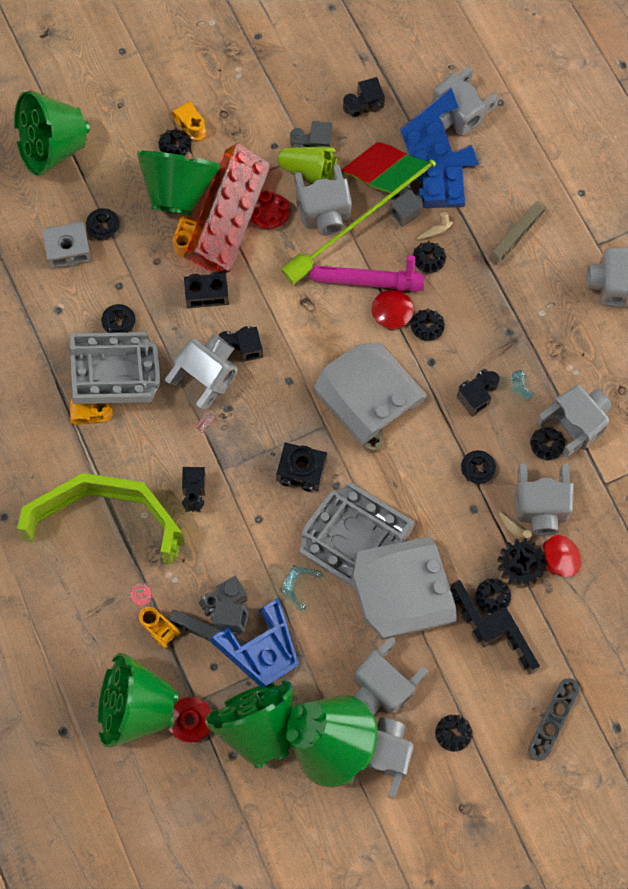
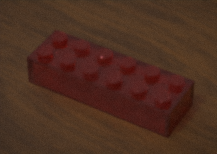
M238 143L229 147L224 152L220 162L221 168L213 180L184 254V258L211 273H228L231 271L271 163Z

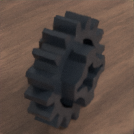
M515 539L514 545L508 542L506 544L507 550L501 549L500 554L502 556H498L497 562L502 564L497 569L504 571L501 578L508 577L509 585L514 581L517 588H519L521 583H524V586L527 588L530 581L536 584L538 581L537 577L542 578L544 573L540 570H545L546 565L541 562L545 561L546 558L539 555L542 548H534L535 542L528 545L527 539H524L523 543ZM514 551V558L507 561L509 554ZM519 559L522 563H526L524 567H522L521 563H518ZM536 565L535 571L530 575L529 568H532Z

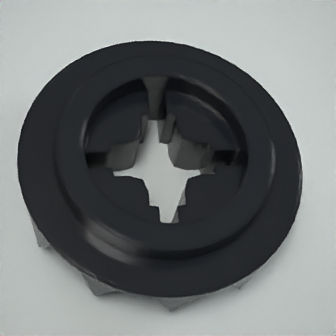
M175 127L174 130L167 129L164 134H161L158 145L161 152L185 156L191 148V140L184 129L181 131ZM171 138L178 141V148L171 144Z
M96 209L86 219L87 231L90 236L96 237L98 240H107L109 237L115 236L116 231L119 230V218L110 209ZM98 221L102 223L107 222V228H99Z
M428 241L420 243L414 249L415 266L423 272H437L446 262L444 248H441L438 242L431 243ZM433 251V258H430L426 262L425 254H429Z
M112 305L102 314V327L107 333L132 332L136 324L135 314L126 305ZM116 314L120 319H124L122 327L114 323L116 321Z
M429 308L419 310L412 317L411 330L421 340L433 341L439 338L444 331L443 316L437 310L433 311ZM427 318H429L430 323L434 324L430 326L429 331H427L426 325L422 324L426 322Z
M543 426L533 433L530 447L538 458L554 460L563 453L565 438H563L560 431L555 430L553 427ZM545 436L549 441H555L551 444V449L547 444H541L545 441Z
M476 450L465 455L461 463V471L467 481L475 485L485 484L493 478L496 464L490 454ZM484 462L482 466L484 472L477 471V473L473 474L475 468L473 465H479Z
M487 578L478 585L475 599L483 611L492 614L509 606L511 590L506 585V582H502L498 578ZM491 588L495 593H501L497 596L496 602L493 598L487 597L490 594Z
M450 714L438 722L435 736L442 748L447 751L457 752L466 748L470 743L472 729L468 720H465L461 715ZM457 724V732L463 736H455L452 742H450L451 734L447 730L453 729Z

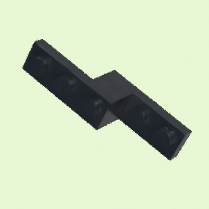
M458 580L452 583L450 590L454 603H458L462 609L460 613L465 623H470L475 641L485 647L507 635L506 641L510 649L517 652L521 668L524 671L527 670L529 675L537 671L540 665L507 607L482 619L462 582Z

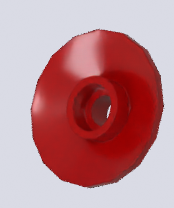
M197 697L179 699L173 707L174 723L169 728V731L176 739L182 742L194 743L202 740L210 732V729L206 726L205 719L211 712V708L205 701ZM189 717L195 719L193 725H188L186 723Z

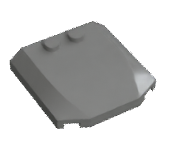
M145 332L70 334L73 404L151 402L160 386L158 349L154 343L148 340V335Z
M380 342L356 345L324 367L313 389V392L361 446L378 435L379 430L406 411L416 408L427 400L428 397Z
M349 482L346 484V487L329 493L304 526L299 552L300 555L354 589L351 576L355 565V554L358 551L405 542L415 523L410 518Z
M430 536L358 551L355 554V565L351 579L363 619L368 626L374 628L381 640L444 626L457 621L454 599L436 543Z

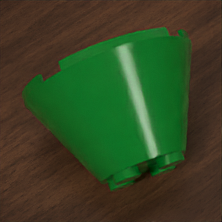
M32 90L22 92L17 99L14 112V129H18L20 141H16L21 159L30 173L33 175H44L80 149L85 148L86 134L90 132V126L88 121H84L79 107H73Z
M145 150L137 152L152 205L151 209L166 213H179L191 216L221 168L219 163L200 158L188 160L185 159L184 155Z
M116 654L112 659V662H115L112 669L107 668L103 679L97 723H102L103 733L99 732L100 742L104 747L109 748L163 731L167 727L171 728L174 723L173 707L178 700V691L173 690L168 682L127 654Z
M273 681L264 688L256 686L226 700L224 708L218 712L214 709L208 714L205 719L207 728L247 762L253 764L256 769L265 766L268 763L267 761L274 758L277 760L285 758L289 755L288 749L291 747L290 742L286 739L287 724L293 708V687L289 681H281L283 685H275Z
M338 695L295 705L291 710L286 739L290 742L305 776L323 787H339L353 781L352 778L360 770L364 771L371 761L378 738L376 719L371 714L367 705L360 699L349 695Z

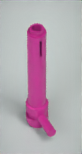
M413 255L407 256L406 271L390 272L315 265L310 270L309 279H313V282L392 288L402 292L411 290L414 293L423 291L424 274L414 272L415 256Z

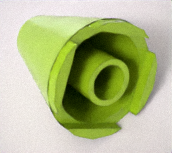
M332 147L284 148L277 156V162L280 168L294 175L301 172L302 179L313 184L316 180L333 179V165L337 163V156H333V152H336V150Z

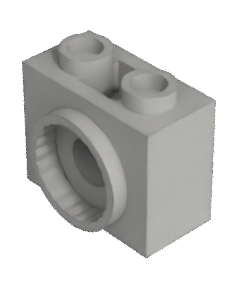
M71 222L68 225L50 226L42 230L50 269L62 266L72 267L79 263L92 261L84 222ZM67 245L72 246L69 249H63Z

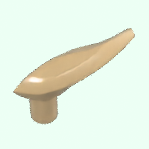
M440 213L441 223L433 226L416 239L432 238L448 230L453 223L449 221L448 213Z
M503 511L499 512L503 523L516 538L522 541L524 539L531 541L532 532L529 529L525 530L521 524L509 518Z

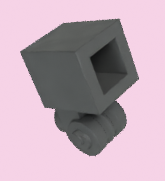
M312 121L311 132L304 135V131L300 128L293 129L290 133L291 147H330L332 123Z
M407 185L391 198L394 201L390 204V213L401 227L422 215L423 201L419 195H415L411 191L410 185Z
M235 575L216 586L217 591L205 594L199 601V605L208 617L211 616L217 601L243 604L248 601L247 593Z
M217 601L216 607L213 608L211 613V621L218 630H225L229 627L233 635H240L245 633L249 611L243 604Z

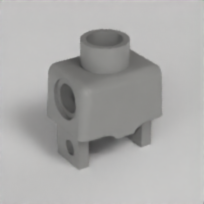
M470 66L458 75L452 73L434 89L432 99L433 102L447 89L452 88L459 108L439 116L444 130L451 127L460 136L465 135L482 124L485 115L497 107L499 99L496 93H493L484 101L477 96L476 89L469 83L473 74V69Z
M339 164L333 165L334 180L320 179L316 180L312 185L305 187L301 172L295 173L296 204L303 225L306 228L318 226L319 233L325 236L333 235L343 230L342 221L348 220L351 216L352 202L348 181L343 179Z
M607 248L600 264L588 265L587 289H599L600 302L604 306L628 308V248Z
M213 334L207 343L197 339H190L173 359L176 364L165 378V381L177 386L186 372L191 374L207 387L196 405L208 410L218 394L225 393L237 374V367L227 360L235 348L216 334Z
M575 385L556 397L552 405L538 415L536 423L541 427L553 417L556 418L574 440L564 448L562 453L565 458H568L580 448L585 450L604 433L609 424V418L606 413L612 409V405L608 397L600 389H595L588 394L582 386Z
M520 463L517 470L518 485L514 492L517 519L520 522H532V533L535 535L557 534L559 532L558 523L566 522L573 511L574 484L570 483L569 464H562L559 470V482L552 478H541L535 482H527V464Z
M392 637L377 652L373 650L355 672L354 682L360 689L353 697L363 701L372 715L380 707L388 714H394L414 695L415 687L428 673V670L423 666L408 681L388 663L384 657L395 646L396 641Z
M380 717L377 724L378 738L376 748L367 767L394 776L387 798L394 800L401 779L406 777L413 744L402 739L406 729L404 724L389 718Z

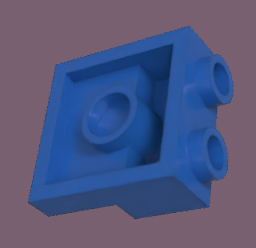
M436 163L435 167H430L417 177L418 182L422 184V188H419V196L423 201V208L465 206L462 166L443 167V163Z

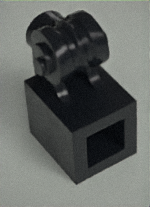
M378 77L358 82L357 94L359 97L349 93L343 99V110L345 113L350 114L351 117H358L363 112L379 111L381 108H384L385 96Z
M245 326L236 331V333H231L230 331L219 333V337L240 351L242 362L263 358V348L257 326Z
M483 369L476 375L475 379L472 381L466 380L458 387L457 398L471 416L489 406L491 397L487 391L493 392L497 389L500 381L499 375L494 371Z
M183 467L182 491L185 497L182 500V506L185 512H201V509H203L204 500H202L201 496L206 494L205 467Z

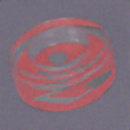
M210 411L207 412L195 428L204 433L215 421V416Z
M139 582L131 587L130 598L134 604L144 606L152 600L153 593L148 584Z

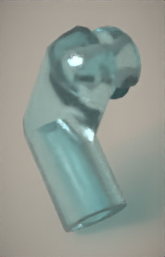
M517 370L511 376L512 390L526 401H529L534 392L525 387V372Z

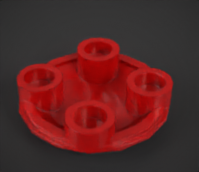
M264 190L252 201L249 215L253 223L258 227L275 229L282 226L288 220L290 203L280 194Z
M387 290L378 294L373 300L371 314L378 324L389 331H395L410 321L414 309L412 301L406 294L397 290Z
M555 535L543 543V550L545 551V558L548 563L547 569L550 574H558L568 578L574 576L579 571L581 556L572 540L566 536Z

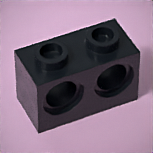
M212 272L209 275L191 274L184 277L187 309L229 305L226 273ZM214 286L222 287L220 290L212 289ZM193 288H200V289H201V290L198 291V292H192V291H191Z

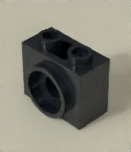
M285 442L276 473V481L285 487H292V485L301 487L306 492L319 491L327 461V452ZM303 461L308 466L306 468H299L297 463Z

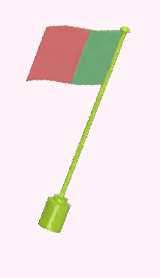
M376 142L341 169L342 174L355 177L375 189L390 194L311 256L299 253L280 268L285 278L292 285L297 283L313 269L312 265L314 262L312 259L430 167H435V161L429 160L428 162L418 159L391 145Z

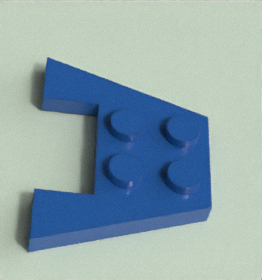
M451 87L400 128V132L407 151L412 157L428 162L429 160H434L435 163H443V167L479 165L472 145L452 152L439 115L459 108Z
M279 598L259 610L270 630L245 645H239L229 627L209 639L216 648L261 688L266 687L299 666Z

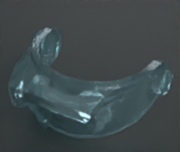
M292 565L280 591L292 604L297 606L298 610L303 611L307 607L297 600L293 591L296 579L302 574H310L317 578H321L322 574L318 570L314 571L302 566Z

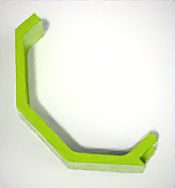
M81 473L26 504L21 509L17 529L24 541L33 542L35 529L39 521L85 496L93 495L142 503L164 528L160 551L162 559H164L163 563L172 565L173 559L178 558V544L185 545L183 533L144 482Z

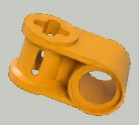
M190 101L171 111L177 125L184 129L192 141H201L205 138V121Z
M185 215L181 216L173 236L174 253L178 257L185 258L192 253L195 243L201 234L203 221L199 220L197 222L187 219ZM186 243L185 246H180L179 244Z
M70 400L71 424L85 425L88 423L106 422L112 417L113 411L109 403L73 404L72 400Z
M146 607L141 610L139 620L142 628L165 650L167 644L175 636H179L181 632L155 608ZM153 614L156 620L152 624H147L143 621L146 615Z

